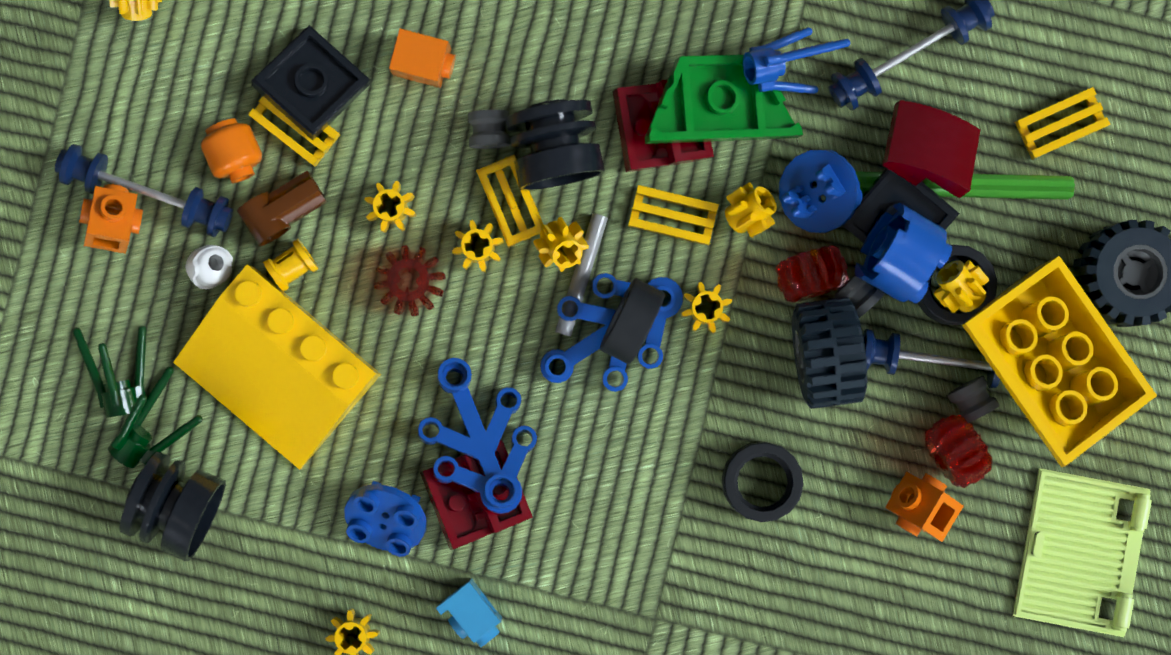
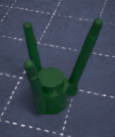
M140 326L138 328L134 387L130 386L129 379L116 382L107 346L104 343H100L98 350L107 383L103 384L80 328H74L73 335L98 394L100 408L104 407L106 418L129 414L138 397L142 394L145 395L143 384L146 327Z
M172 367L165 369L148 397L144 394L138 397L120 432L108 447V451L113 458L126 467L135 468L140 461L146 465L156 452L164 451L203 421L201 415L195 416L151 448L149 443L152 440V436L141 427V424L174 372Z

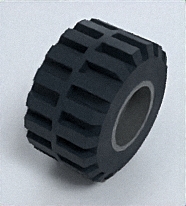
M1137 219L1124 221L1094 232L1089 236L1090 242L1083 243L1079 248L1078 252L1082 254V257L1074 259L1073 269L1079 270V276H1076L1075 279L1108 325L1117 324V327L1148 325L1151 322H1159L1167 318L1166 313L1171 312V239L1167 237L1171 230L1165 226L1155 228V222L1149 220L1137 222Z
M848 297L796 304L792 314L793 348L799 385L810 409L863 402L867 390L866 354L860 320L851 300Z

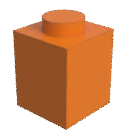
M400 28L389 70L393 76L441 88L443 78H451L456 55L450 53L449 41Z

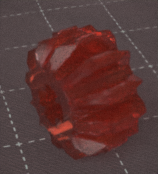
M405 245L401 247L402 260L400 261L392 252L386 254L387 260L393 265L391 269L382 265L377 266L376 271L381 275L387 276V280L375 282L374 287L376 290L390 289L380 300L385 306L398 298L394 306L395 314L401 315L406 304L409 303V311L413 317L419 316L418 302L420 301L428 310L434 309L433 302L427 297L429 293L437 297H443L444 291L432 285L433 282L445 280L446 275L444 272L430 273L440 263L437 257L430 258L422 264L426 256L425 248L419 247L414 259H411V251ZM407 271L414 275L415 271H418L420 274L416 279L419 287L413 292L408 287L404 292L400 287L405 282L402 275Z
M832 245L828 247L823 246L781 261L776 267L777 282L780 292H783L786 301L792 303L801 302L844 287L849 280L848 267L839 247Z
M952 414L946 419H940L932 425V428L925 432V446L930 451L929 455L935 461L936 467L942 471L944 477L949 479L953 485L962 488L970 484L974 485L992 470V456L987 451L988 446L981 439V435L975 431L973 425L968 423L964 417Z

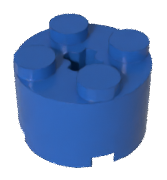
M897 203L894 205L897 212L894 215L885 212L868 234L860 251L867 256L863 266L856 262L855 275L899 302L909 300L916 304L926 294L929 286L927 281L935 268L943 267L952 253V246L946 243L947 233L944 228L902 203Z

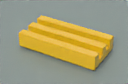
M1094 87L1015 122L1032 160L1111 125L1108 118H1105L1102 113L1104 109L1101 102H1097L1095 97L1097 94ZM1082 101H1086L1088 108L1030 133L1028 125ZM1093 116L1095 123L1039 148L1036 147L1035 140L1086 117Z
M264 96L258 101V106L255 109L253 108L248 114L314 167L317 166L340 137V134L328 125L323 130L328 135L324 142L318 137L311 140ZM267 109L316 146L318 148L317 151L311 154L266 119L263 114Z
M515 155L476 170L508 248L519 242L529 240L531 237L540 235L541 225L543 224L530 191L520 190L535 225L527 229L505 177L503 169L510 166L518 184L514 161H516ZM494 172L520 232L513 236L487 175Z
M638 185L628 227L709 246L719 204ZM648 197L708 212L707 218L642 203L643 198ZM640 212L701 226L704 227L703 234L638 218Z

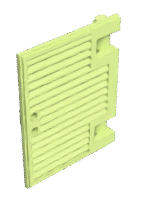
M1039 468L1012 616L1124 637L1127 628L1130 627L1134 604L1132 594L1143 533L1147 529L1152 500H1150V489ZM1120 498L1134 501L1131 521L1116 519ZM1102 597L1116 600L1113 620L1099 617Z

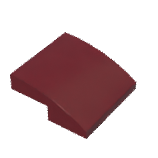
M668 79L661 80L655 84L621 87L612 91L626 172L690 163L714 157L711 141L645 144L646 133Z
M899 100L894 105L882 165L915 186L927 178L960 199L971 189L981 129L943 110L915 102Z
M500 440L495 451V456L501 470L509 456L503 440ZM467 455L455 458L459 467L484 475L479 460ZM442 463L438 467V472L440 475L447 477L453 474L454 468L449 463ZM433 467L420 472L450 550L533 518L523 491L520 503L514 510L505 514H497L489 511L483 505L479 492L453 481L451 483L439 482L433 474ZM498 486L494 488L493 496L498 500H505L509 496V492L505 487Z

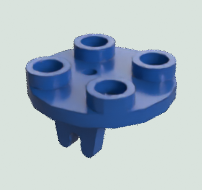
M809 150L796 156L785 167L779 182V200L785 215L795 226L808 232L827 233L842 227L854 215L856 208L862 202L863 194L854 168L843 156L833 150ZM813 181L817 182L816 188L812 185ZM822 195H825L826 197L825 202L821 200Z
M373 481L371 485L360 487L352 492L344 507L345 521L348 524L346 529L348 537L357 543H367L377 549L389 551L398 557L408 555L411 548L419 544L427 529V517L419 505L421 497L414 494L411 497L395 487L381 485V483Z

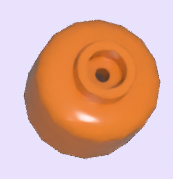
M235 118L218 122L205 130L207 136L201 141V150L214 177L221 179L230 178L231 183L234 184L255 175L253 168L261 162L262 152L248 124L238 123Z

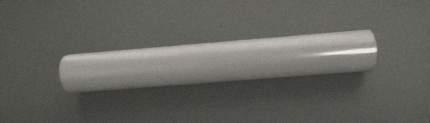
M592 213L584 238L589 248L582 250L581 263L579 265L576 264L566 295L576 297L581 303L608 220L607 217ZM572 300L564 302L562 313L567 317L574 316L578 310L577 304ZM559 317L555 332L571 337L576 320L566 321Z

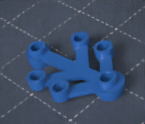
M602 273L593 279L592 290L600 298H610L613 295L623 297L631 283L616 280L611 274ZM658 277L647 283L659 290L667 291L670 295L669 303L660 307L657 317L646 337L645 344L641 346L637 354L638 362L648 369L656 368L661 364L663 352L660 346L666 318L674 316L680 310L683 303V293L680 286L672 279ZM601 278H608L613 284L612 290L607 294H602L597 289V282ZM573 296L563 297L557 304L558 315L563 320L574 321L581 319L605 325L566 351L552 349L546 352L540 362L543 376L553 383H561L569 379L575 364L600 349L603 337L616 310L581 303ZM568 300L574 301L578 307L577 313L571 317H567L562 313V305ZM647 348H654L657 351L658 356L654 363L647 364L642 359V354ZM612 356L609 367L603 372L602 382L608 390L617 392L624 389L627 385L628 376L625 372L627 363ZM559 358L565 362V369L561 374H553L550 371L549 364L553 359ZM612 371H619L623 376V380L618 386H611L607 382V376Z
M459 358L447 359L439 367L438 383L445 392L452 394L469 437L444 427L438 419L433 417L425 418L420 422L418 436L427 445L439 443L479 460L484 475L459 467L457 461L450 456H442L436 460L433 474L441 483H451L453 481L479 492L483 505L493 513L505 514L511 512L518 506L522 497V487L517 479V475L527 452H530L536 445V432L529 426H520L514 430L511 438L513 448L502 470L495 456V451L511 415L520 408L521 395L516 389L510 387L500 390L496 397L495 412L485 431L468 389L472 375L470 366ZM450 372H458L462 376V381L459 384L453 385L447 381L446 376ZM504 395H512L516 399V404L511 408H506L501 404L500 399ZM426 425H435L439 430L438 435L433 438L426 437L422 431ZM520 433H527L531 436L532 442L528 446H521L518 444L516 436ZM442 463H449L453 466L454 472L451 476L445 477L440 475L438 467ZM498 486L505 487L509 492V496L505 500L496 499L493 496L494 488Z

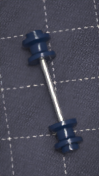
M964 0L965 5L957 10L951 6H946L941 9V16L946 25L945 27L872 70L863 58H859L854 61L855 71L847 76L835 72L831 75L833 84L828 86L834 101L840 108L846 105L853 111L859 107L858 98L868 92L876 97L882 93L877 76L949 33L959 44L963 45L969 41L968 32L975 27H979L983 31L992 28L991 18L995 16L989 0Z
M72 144L68 150L62 149L57 157L55 172L59 173V181L62 184L69 185L74 179L84 182L85 191L90 194L94 193L95 186H101L103 180L123 186L129 190L184 209L181 225L190 228L195 222L206 226L207 235L211 237H216L219 231L226 232L231 223L233 209L228 207L229 199L220 196L215 202L204 199L203 189L195 187L187 201L114 176L106 173L108 165L107 155L98 153L93 159L83 156L82 146Z
M865 329L863 333L867 370L871 364L884 365L887 374L894 375L899 359L987 370V385L989 388H997L1001 382L988 362L901 351L899 333H892L888 340L875 339L873 330Z

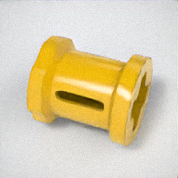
M298 238L292 241L293 246L273 260L268 258L263 262L268 273L283 292L289 289L291 282L309 270L315 272L319 269L306 247Z

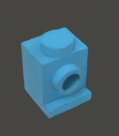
M472 578L436 607L441 615L447 610L451 613L452 616L448 619V622L460 638L464 639L469 636L473 643L476 642L480 648L500 633L496 625L501 622L502 616Z

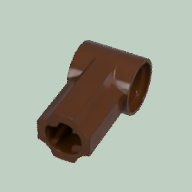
M305 171L271 193L264 192L240 206L237 212L258 246L261 247L284 235L291 229V224L327 203V200L311 174Z

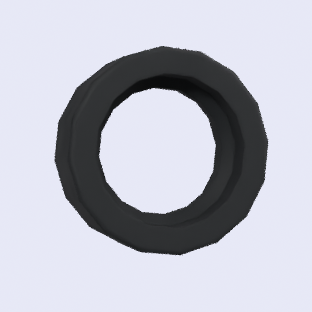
M951 245L952 253L947 262L958 260L966 263L970 260L974 266H979L990 281L982 286L986 291L984 302L973 311L964 313L957 310L955 313H952L949 309L940 305L933 297L931 291L933 272L927 281L929 283L927 292L917 304L929 318L941 324L960 325L964 324L995 299L998 280L993 265L983 253L970 246Z
M635 278L625 292L606 330L600 350L630 364L638 354L657 317L665 296L664 292Z
M768 442L749 443L736 450L726 462L722 475L723 492L730 506L745 518L758 522L775 521L790 513L799 502L804 486L802 469L794 455L782 446ZM768 457L774 459L782 466L786 473L787 486L785 493L779 501L772 505L762 507L752 505L743 498L739 491L737 481L739 472L745 463L753 458Z

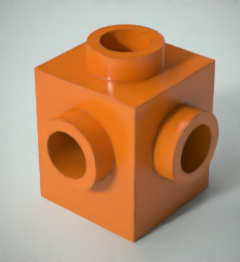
M107 184L104 187L95 186L92 200L83 199L79 223L87 224L83 246L126 254L130 234H139L143 209L135 208L138 194L130 193L127 188L115 184Z
M906 471L900 483L894 488L885 508L899 517L895 524L917 537L922 530L943 542L964 506L944 492L947 485L925 473L921 480Z

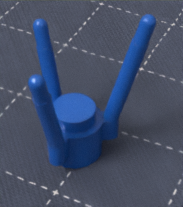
M808 27L768 44L749 48V52H746L743 56L744 75L750 85L758 84L759 92L778 90L815 94L818 92L817 86L777 81L779 76L785 74V62L850 46L851 42L849 39H843L785 53L775 51L811 35L812 29Z

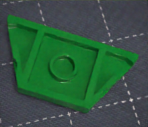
M744 55L680 56L675 60L646 133L645 144L798 138L803 135V129L799 122L795 124L783 104L786 99L781 91L759 92L758 84L750 85L747 82L743 71Z

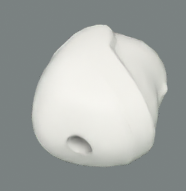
M206 245L200 247L189 255L185 265L186 273L190 280L200 289H212L221 285L230 277L233 257L229 251L220 246Z

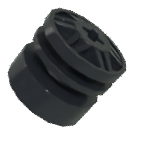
M550 100L531 105L525 110L513 113L505 118L508 131H525L509 139L511 147L531 149L530 154L514 161L520 190L529 191L558 187L588 180L605 173L600 145L596 143H580L579 141L580 137L596 130L595 121H577L592 114L591 101Z
M156 452L138 474L130 488L121 516L120 533L131 537L140 530L139 539L146 544L162 529L164 531L160 545L161 551L187 562L196 554L213 523L224 495L226 480L199 469L185 484L183 483L186 469L185 462L176 460L169 467L170 456L162 452Z

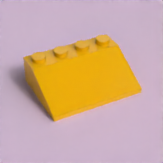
M1060 256L1033 269L962 325L1061 468L1067 466L1157 396Z
M248 264L219 296L173 362L299 470L303 468L381 375L258 269Z

